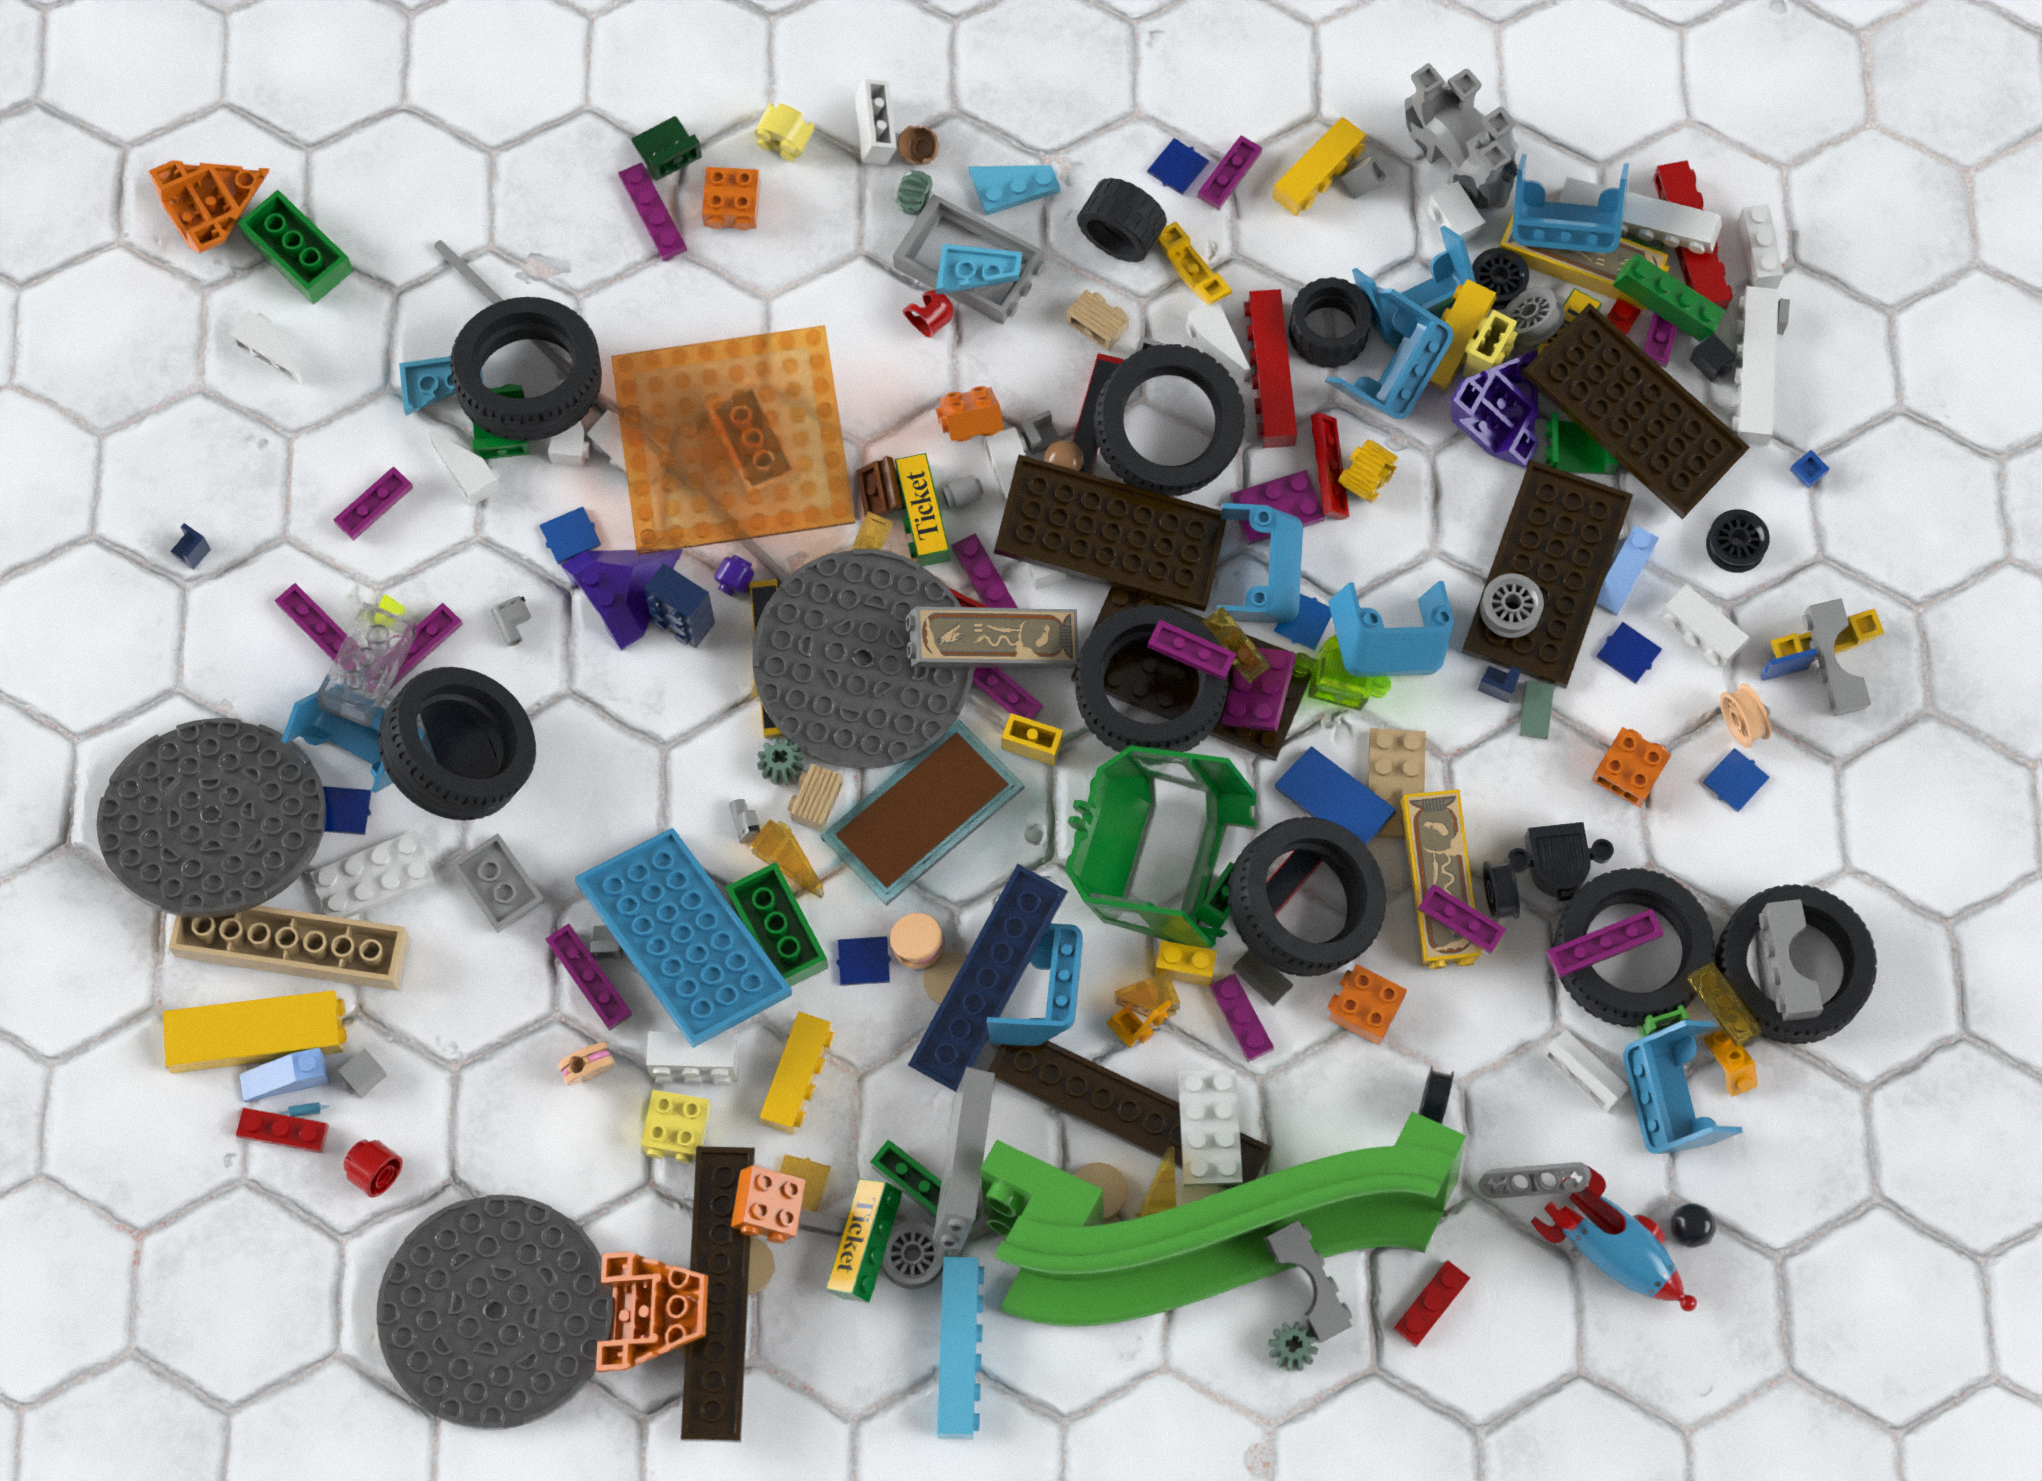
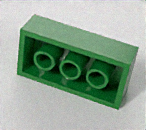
M276 190L238 222L243 237L313 305L353 272L348 256L279 190Z
M777 862L725 887L728 899L736 914L790 987L829 968L827 957Z

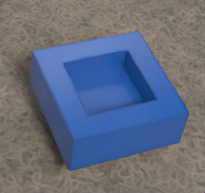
M1812 450L1796 461L1790 468V471L1808 489L1830 470Z

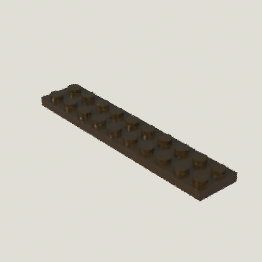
M1046 1041L1038 1046L1000 1045L987 1071L995 1073L994 1080L1183 1170L1180 1104L1050 1041ZM1240 1132L1242 1184L1258 1178L1272 1147ZM1219 1185L1217 1187L1228 1190L1239 1185Z
M696 1146L690 1270L708 1276L705 1336L687 1343L685 1348L681 1441L741 1443L751 1236L742 1234L740 1229L731 1227L740 1171L755 1165V1148Z

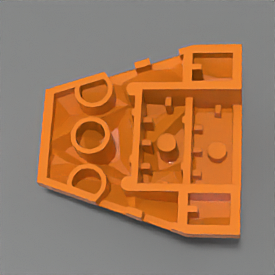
M632 1252L603 1253L601 1283L613 1287V1318L610 1341L597 1342V1372L626 1371L705 1336L708 1276L681 1267L668 1265L655 1259L642 1257Z

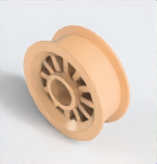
M1742 683L1739 685L1738 690L1732 693L1722 692L1720 694V707L1724 720L1733 737L1741 746L1750 748L1753 741L1759 738L1764 740L1770 738L1771 726L1767 712L1760 698L1749 685Z

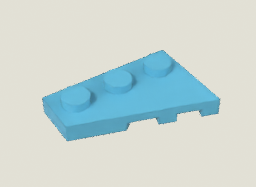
M1051 165L968 167V172L986 216L1060 192V185Z
M943 244L936 294L1019 281L1022 252Z
M451 356L399 363L403 406L406 416L456 393L450 367ZM481 369V380L483 381V373Z

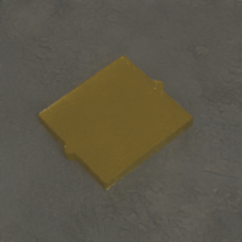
M785 1154L780 1173L805 1179L801 1209L818 1212L831 1167L812 1162L809 1157L802 1159Z

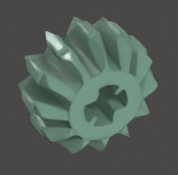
M908 170L905 176L902 177L897 192V209L908 215H920L932 193L933 182L931 176L922 171Z
M775 737L773 739L774 745L771 746L765 742L763 744L765 751H758L757 756L761 761L757 763L758 770H763L762 777L764 779L771 777L772 784L775 785L779 779H782V783L787 785V777L796 780L798 778L796 771L803 770L804 766L801 761L804 760V755L798 752L797 743L790 745L787 737L783 740V743H779L778 738Z
M1295 1321L1293 1329H1290L1289 1324L1284 1322L1282 1324L1283 1332L1275 1328L1272 1334L1276 1339H1269L1268 1341L1270 1347L1276 1348L1269 1352L1270 1358L1280 1357L1275 1364L1277 1367L1282 1366L1284 1362L1288 1363L1286 1367L1287 1372L1292 1371L1293 1364H1296L1300 1372L1303 1371V1361L1308 1365H1312L1314 1360L1310 1355L1318 1353V1348L1311 1346L1317 1341V1337H1307L1310 1327L1306 1326L1303 1331H1300V1323L1298 1321ZM1295 1341L1297 1342L1296 1347L1300 1346V1348H1297L1296 1352L1292 1353L1289 1351L1290 1347L1286 1348L1285 1345Z

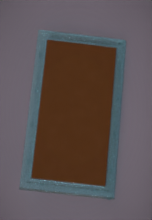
M958 719L934 745L911 758L823 832L820 837L887 906L1024 790L1025 785L963 721Z

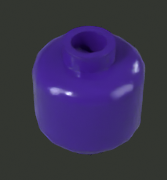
M735 554L732 557H724L714 575L715 581L720 584L718 590L731 597L734 592L738 594L745 593L754 577V571L751 568L752 563Z

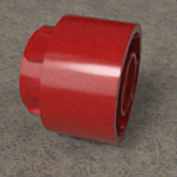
M361 1140L349 1150L343 1165L347 1180L369 1197L375 1198L386 1192L396 1181L403 1166V1159L380 1140Z

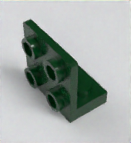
M673 116L631 139L633 146L656 181L702 158L699 140L695 134L689 136L677 116Z

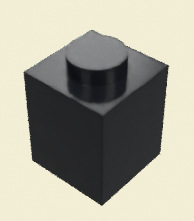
M1713 333L1694 348L1690 361L1712 383L1719 376L1724 378L1732 371V363L1736 355Z

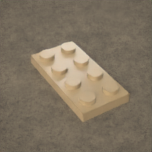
M1370 728L1368 789L1396 809V814L1375 836L1377 838L1405 839L1400 800L1404 794L1424 793L1426 731Z

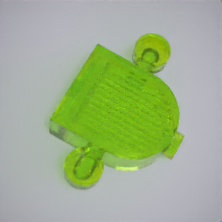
M1337 635L1331 636L1326 640L1315 658H1311L1302 652L1295 654L1296 660L1292 674L1296 677H1304L1309 672L1311 673L1309 698L1361 711L1369 700L1370 695L1375 698H1383L1391 689V681L1387 676L1355 677L1349 674L1343 664Z

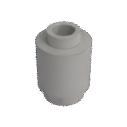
M972 475L949 482L946 487L941 488L947 507H955L956 509L980 501V494L984 493L979 478L974 479Z

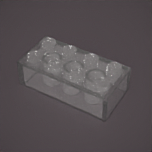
M364 602L317 692L318 708L370 728L416 638V622Z

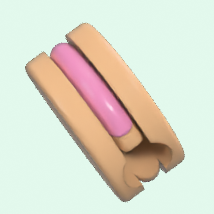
M912 913L902 917L893 926L890 933V944L897 960L902 965L912 969H922L933 965L940 959L945 949V937L939 923L932 916L925 913Z
M599 1042L582 1048L558 1063V1067L563 1072L564 1080L568 1086L588 1081L608 1071L615 1065L616 1062L608 1051L609 1047L606 1042Z

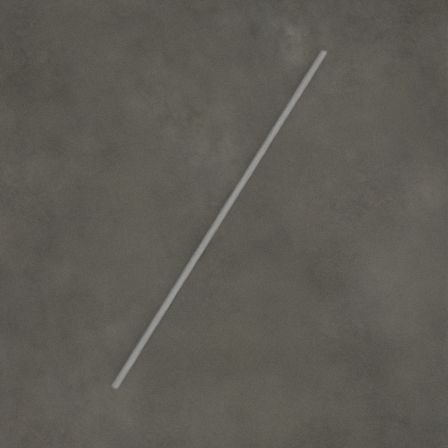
M438 240L435 243L434 248L492 304L503 301L442 240ZM529 339L567 376L570 374L573 366L547 341ZM600 392L598 393L595 403L604 412L610 410L618 414L672 466L667 473L781 583L789 577L766 552ZM865 651L859 652L856 655L866 665L872 660L871 655Z

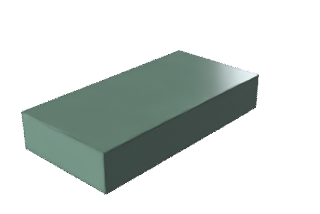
M1533 681L1526 682L1519 735L1541 739L1548 738L1554 692L1553 684Z

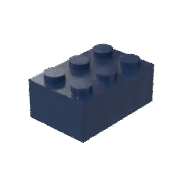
M663 563L644 588L646 602L652 619L651 622L661 631L667 629L673 633L674 638L685 646L690 644L697 648L715 624L709 592Z

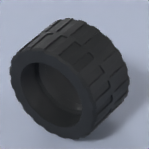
M1104 178L1099 181L1077 216V223L1083 235L1098 249L1119 260L1139 262L1143 261L1166 226L1167 218L1161 205L1140 187L1122 179Z
M1319 278L1314 282L1311 281L1306 284L1294 299L1289 323V338L1298 355L1307 360L1308 363L1323 368L1345 366L1358 358L1359 354L1365 349L1372 321L1371 304L1367 299V295L1356 284H1352L1343 278ZM1335 308L1343 311L1352 319L1355 329L1345 336L1328 338L1315 333L1308 326L1305 318L1317 309Z

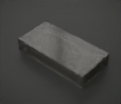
M1250 950L1232 966V969L1273 1007L1293 988V984L1276 968L1273 969L1268 964L1262 962Z

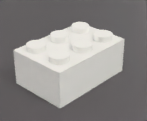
M648 1031L646 1066L651 1080H656V1083L671 1084L673 1080H684L686 1084L699 1085L702 1081H713L715 1085L724 1086L730 1085V1082H737L739 1046L735 1033H721L692 1048L682 1032Z

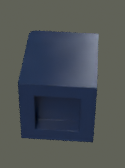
M183 523L180 528L184 536L170 552L174 557L194 570L211 549L204 536Z
M1488 666L1477 691L1509 703L1522 670L1511 666L1509 673Z

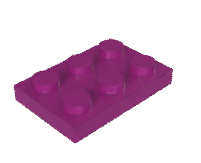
M1307 470L1230 493L1231 503L1270 506L1298 517L1303 524V528L1325 521L1323 509ZM1239 520L1248 545L1271 538L1269 533L1256 532L1251 527L1249 521Z
M1241 646L1222 717V722L1225 726L1277 732L1296 660L1295 653L1292 651Z

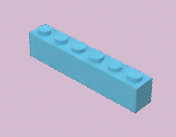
M943 1257L938 1438L973 1439L974 1431H979L980 1413H974V1402L980 1401L981 1383H975V1372H981L982 1354H976V1342H982L983 1325L977 1324V1313H983V1295H978V1284H984V1266H979V1258Z

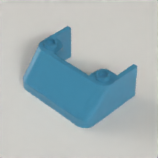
M1522 154L1517 169L1512 229L1514 240L1523 246L1597 253H1611L1615 251L1619 246L1629 163H1624L1619 188L1611 187L1603 190L1599 196L1598 206L1546 202L1544 186L1535 180H1525L1527 154Z
M1445 225L1440 227L1446 251L1435 256L1431 262L1430 270L1433 278L1400 293L1439 319L1442 318L1447 307L1450 309L1453 307L1456 301L1453 299V295L1459 284L1464 285L1467 279L1476 283L1464 238ZM1357 268L1352 269L1356 285L1361 291H1364L1368 301H1370L1372 323L1385 343L1393 348H1398L1404 338L1392 325V317L1398 306L1378 294V289L1381 287L1376 286L1373 279Z
M1379 288L1378 294L1398 306L1392 317V325L1398 333L1404 336L1403 340L1378 382L1370 377H1360L1355 380L1353 385L1342 378L1327 377L1325 382L1369 408L1394 419H1403L1413 410L1449 348L1454 334L1449 324L1396 290Z
M1223 503L1221 519L1249 521L1251 527L1256 532L1271 534L1268 586H1254L1248 590L1245 596V606L1217 605L1216 620L1278 624L1293 622L1298 616L1300 602L1303 524L1301 520L1294 515L1267 505Z
M1438 581L1417 599L1424 627L1384 628L1382 618L1376 610L1360 608L1354 582H1349L1335 594L1328 603L1343 664L1347 672L1355 677L1432 675L1441 669L1454 625L1444 581Z
M337 684L328 685L295 702L281 740L282 742L288 743L299 736L304 738L306 743L315 746L331 741L372 764L370 773L375 779L371 789L372 792L377 793L393 783L382 763L378 745V730L382 721L381 718L386 710L385 708ZM417 727L418 734L422 742L424 732L422 729Z
M1051 923L1030 961L1031 965L1036 969L1050 970L1045 1018L1015 1019L987 1017L991 1044L1038 1046L1073 1026L1076 1018L1083 950V935L1077 926Z
M1684 1020L1628 1044L1624 1050L1623 1060L1646 1149L1653 1154H1666L1709 1146L1743 1133L1742 1127L1717 1126L1710 1117H1695L1682 1065L1691 1062L1696 1055L1697 1047L1694 1036L1715 1028L1714 1021Z

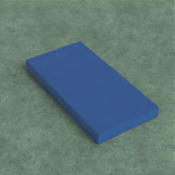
M1312 746L1274 784L1277 791L1310 816L1327 819L1345 827L1346 830H1350L1365 845L1396 814L1394 807Z

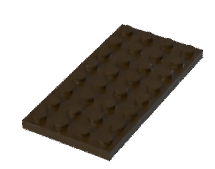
M1591 303L1521 373L1682 520L1750 448Z
M1018 455L993 554L1205 612L1208 606L1227 520L1221 519L1222 511Z
M1530 460L1461 653L1510 669L1511 666L1521 669V673L1566 689L1633 494ZM1513 573L1528 577L1537 584L1543 595L1544 606L1538 624L1530 633L1517 638H1506L1495 634L1485 625L1481 617L1480 605L1486 587L1493 579L1504 574ZM1506 603V606L1510 609L1518 608L1515 603Z
M1111 586L1092 631L1096 626L1103 623V620L1107 617L1109 618L1112 614L1120 613L1121 610L1133 606L1164 605L1165 607H1173L1176 610L1182 609L1146 595ZM1182 610L1206 625L1207 630H1210L1219 641L1218 645L1236 653V658L1228 672L1226 702L1241 646L1288 651ZM1142 642L1120 650L1111 658L1104 675V688L1108 696L1169 720H1174L1185 714L1193 705L1199 690V677L1196 668L1148 648V642ZM1295 653L1296 660L1277 732L1225 726L1222 722L1224 706L1221 718L1209 735L1277 761L1317 662ZM1076 667L1071 676V681L1073 682L1076 680Z

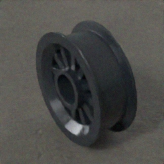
M1504 248L1488 249L1482 252L1472 265L1476 283L1496 293V300L1491 309L1504 310L1513 298H1516L1527 289L1530 275L1529 268L1525 260L1518 253ZM1493 277H1501L1504 281H1497Z
M1742 509L1729 510L1720 514L1712 523L1706 537V550L1710 559L1719 568L1732 573L1747 572L1754 569L1762 561L1770 543L1769 531L1764 521L1756 514ZM1732 538H1739L1743 544H1736Z
M1505 858L1503 863L1491 865L1488 861H1484L1483 885L1492 920L1497 923L1499 918L1508 916L1518 919L1520 916L1519 891L1510 859Z
M1431 1065L1418 1114L1442 1124L1454 1071L1451 1074L1434 1071Z

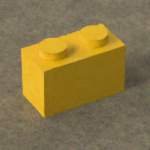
M1010 713L1001 737V749L1054 766L1063 743V730Z
M1161 940L1155 977L1209 987L1212 982L1217 951Z

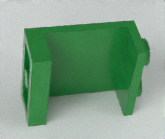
M506 384L500 388L490 389L505 397L525 398L522 385ZM473 422V452L484 460L530 455L529 441L509 440L494 436L479 428Z
M1552 412L1550 421L1545 422L1544 437L1549 438V447H1545V463H1549V466L1569 473L1614 475L1618 461L1575 422H1558V412Z

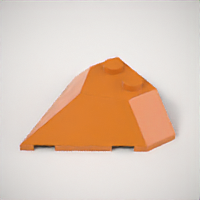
M172 160L149 170V175L164 210L188 248L202 253L224 243L270 170L268 168L246 170L243 169V166L210 163L187 165L183 164V161Z

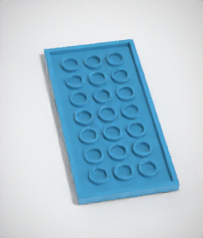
M674 828L575 876V883L692 1048L792 996V989Z

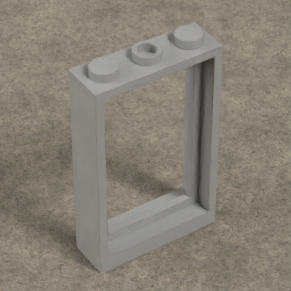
M933 194L893 254V267L936 289L938 272L915 261L914 258L941 217L1008 251L1022 252V258L1027 260V263L1020 272L1019 281H1014L1000 305L971 289L943 293L1004 325L1008 317L1012 318L1015 315L1020 298L1022 296L1026 297L1029 293L1034 276H1039L1045 266L1043 250Z

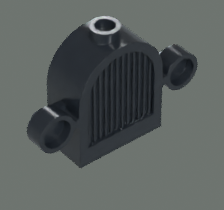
M1584 822L1528 828L1524 836L1526 850L1515 848L1510 851L1507 858L1510 859L1515 873L1524 872L1530 867L1532 880L1540 891L1549 896L1557 897L1558 901H1568L1583 886L1590 871V861L1593 860L1599 864L1607 863L1612 858L1614 847L1610 841L1598 839L1592 844L1591 848H1588Z

